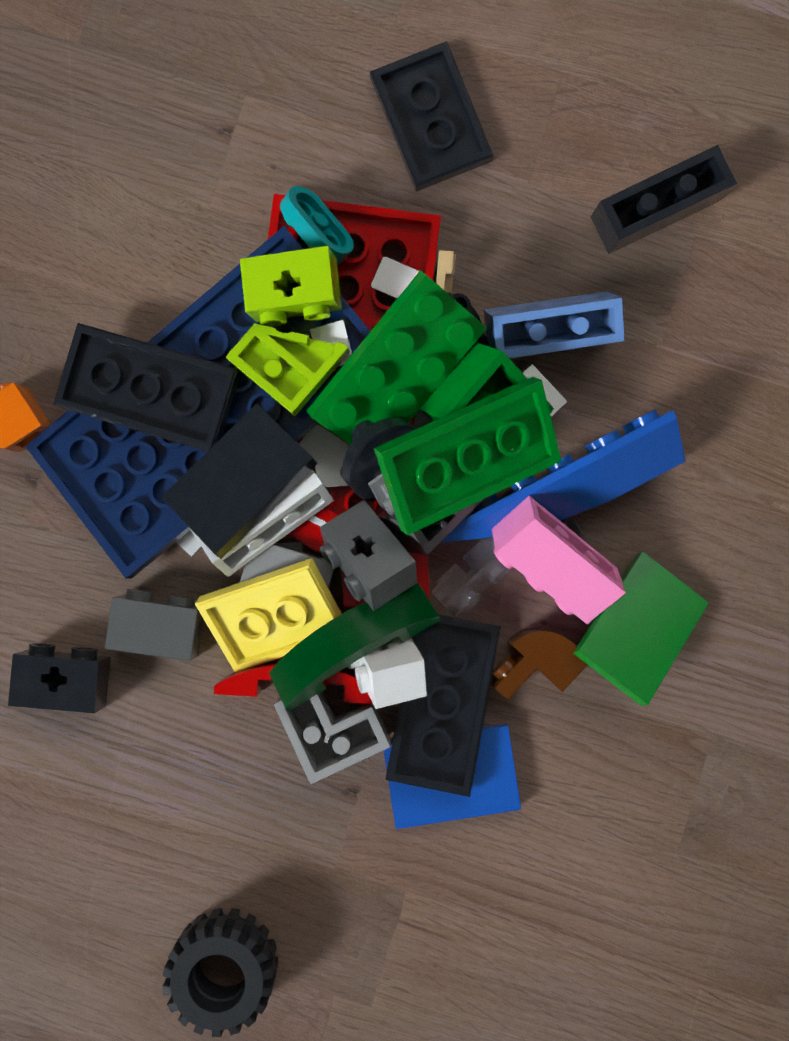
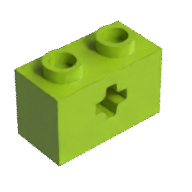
M329 246L240 259L245 312L256 322H260V325L279 326L286 324L287 318L304 316L305 320H322L329 318L330 312L342 310L337 259ZM297 282L299 286L293 288V295L288 297L284 292L291 291V283Z

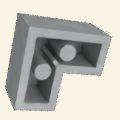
M323 691L290 711L285 708L280 696L273 704L310 785L390 748L391 737L378 709H375L373 704H361L338 716H334Z

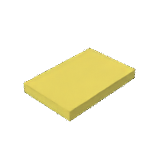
M313 558L199 596L195 603L234 672L283 658L311 633L342 614Z

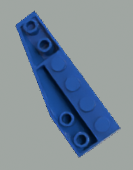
M655 409L622 426L626 434L620 436L618 431L614 430L585 445L588 454L576 460H573L570 454L562 457V462L549 467L551 473L538 480L533 475L512 485L513 493L498 500L496 494L485 498L474 508L476 512L465 517L440 543L492 537V528L528 496H531L557 519L562 520L609 502L684 463L685 456L675 413L672 410L659 416Z

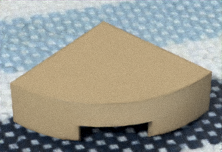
M439 250L436 284L447 293L452 294L456 254H454V251Z

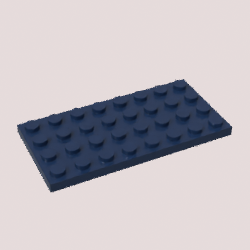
M283 226L247 258L302 250L303 248L286 227ZM240 264L147 343L237 368L226 356L254 323L260 324V322H256L245 312ZM297 282L291 283V291L284 292L288 297L293 295V288L299 286ZM342 296V310L330 312L329 318L305 320L304 316L287 318L286 324L269 326L279 332H295L309 335L310 339H312L310 329L343 320L352 354L371 332ZM338 366L296 416L292 415L242 372L223 436L247 412L258 404L297 442L319 424L310 417L307 409L342 366ZM67 410L25 446L125 579L135 577L190 531L189 526L163 500L162 496L207 453L206 451Z

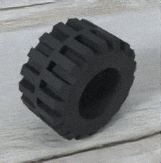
M218 908L213 909L209 918L205 912L197 916L193 925L189 923L182 931L164 966L163 976L167 978L162 985L164 995H171L167 1003L171 1013L179 1010L181 1014L178 1021L183 1026H186L188 1022L196 1025L193 1032L200 1035L203 1034L204 1029L212 1030V1037H221L225 1029H228L230 1035L240 1033L243 1023L249 1028L256 1022L258 1013L262 1014L264 1012L269 997H271L278 968V957L275 956L277 949L274 939L267 941L269 930L264 924L259 928L254 925L257 917L250 913L246 919L239 917L240 909L231 908L229 915H224L223 909ZM210 955L227 956L241 967L245 979L232 986L217 985L204 975L200 967V960Z

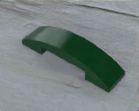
M418 583L375 611L372 610L367 602H364L337 616L291 649L272 668L269 675L285 708L290 711L327 689L323 682L327 678L397 636L404 643L441 619Z

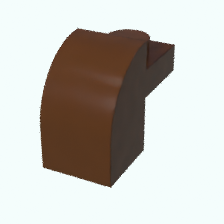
M529 628L514 634L507 640L519 653L514 658L511 655L506 656L493 670L496 678L491 683L508 700L532 673L538 669L563 692L587 667V664L573 654L577 646L563 635L546 628Z

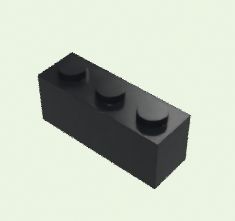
M716 145L601 200L591 215V219L608 254L721 201L737 182L719 145Z

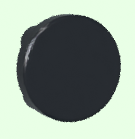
M387 418L375 423L370 420L362 421L352 432L353 442L345 454L343 466L340 470L341 478L359 497L365 500L377 501L368 484L382 473L374 448L416 430V428L410 422L401 418Z

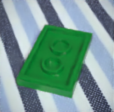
M642 551L634 557L621 578L626 593L595 618L573 654L640 706H645L650 703L709 602Z

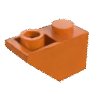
M14 382L11 384L3 383L0 384V448L22 452L26 449L25 446L50 426L51 423L29 388Z

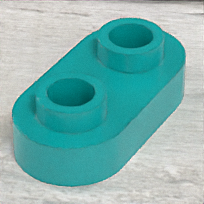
M302 186L291 187L280 203L284 220L290 227L295 229L310 248L329 246L337 259V265L341 264L354 247L350 234L314 192Z

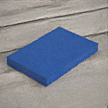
M507 723L484 726L482 728L470 797L388 781L396 829L521 810ZM392 741L390 748L384 750L386 770L388 767Z

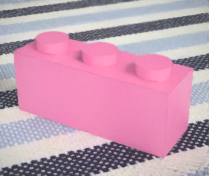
M531 496L524 499L492 528L495 545L494 554L505 567L509 569L514 567L521 572L536 591H545L552 596L559 608L567 615L575 614L588 624L626 593L618 568Z

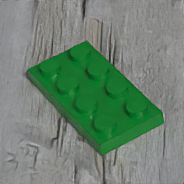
M420 270L307 409V412L312 419L349 445L353 442L352 432L354 428L362 421L370 420L375 423L387 418H401L410 422L487 327Z
M535 377L528 378L374 448L399 528L406 535L423 529L562 462L543 382Z

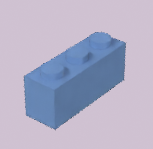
M607 291L483 310L485 326L487 327L485 331L489 342L488 347L503 351L508 358L625 341L622 297Z

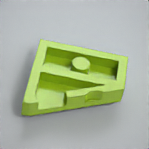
M254 323L228 353L226 358L292 415L296 416L347 357L350 350L345 344L335 342V344L310 339L309 335L295 332H279L273 327Z

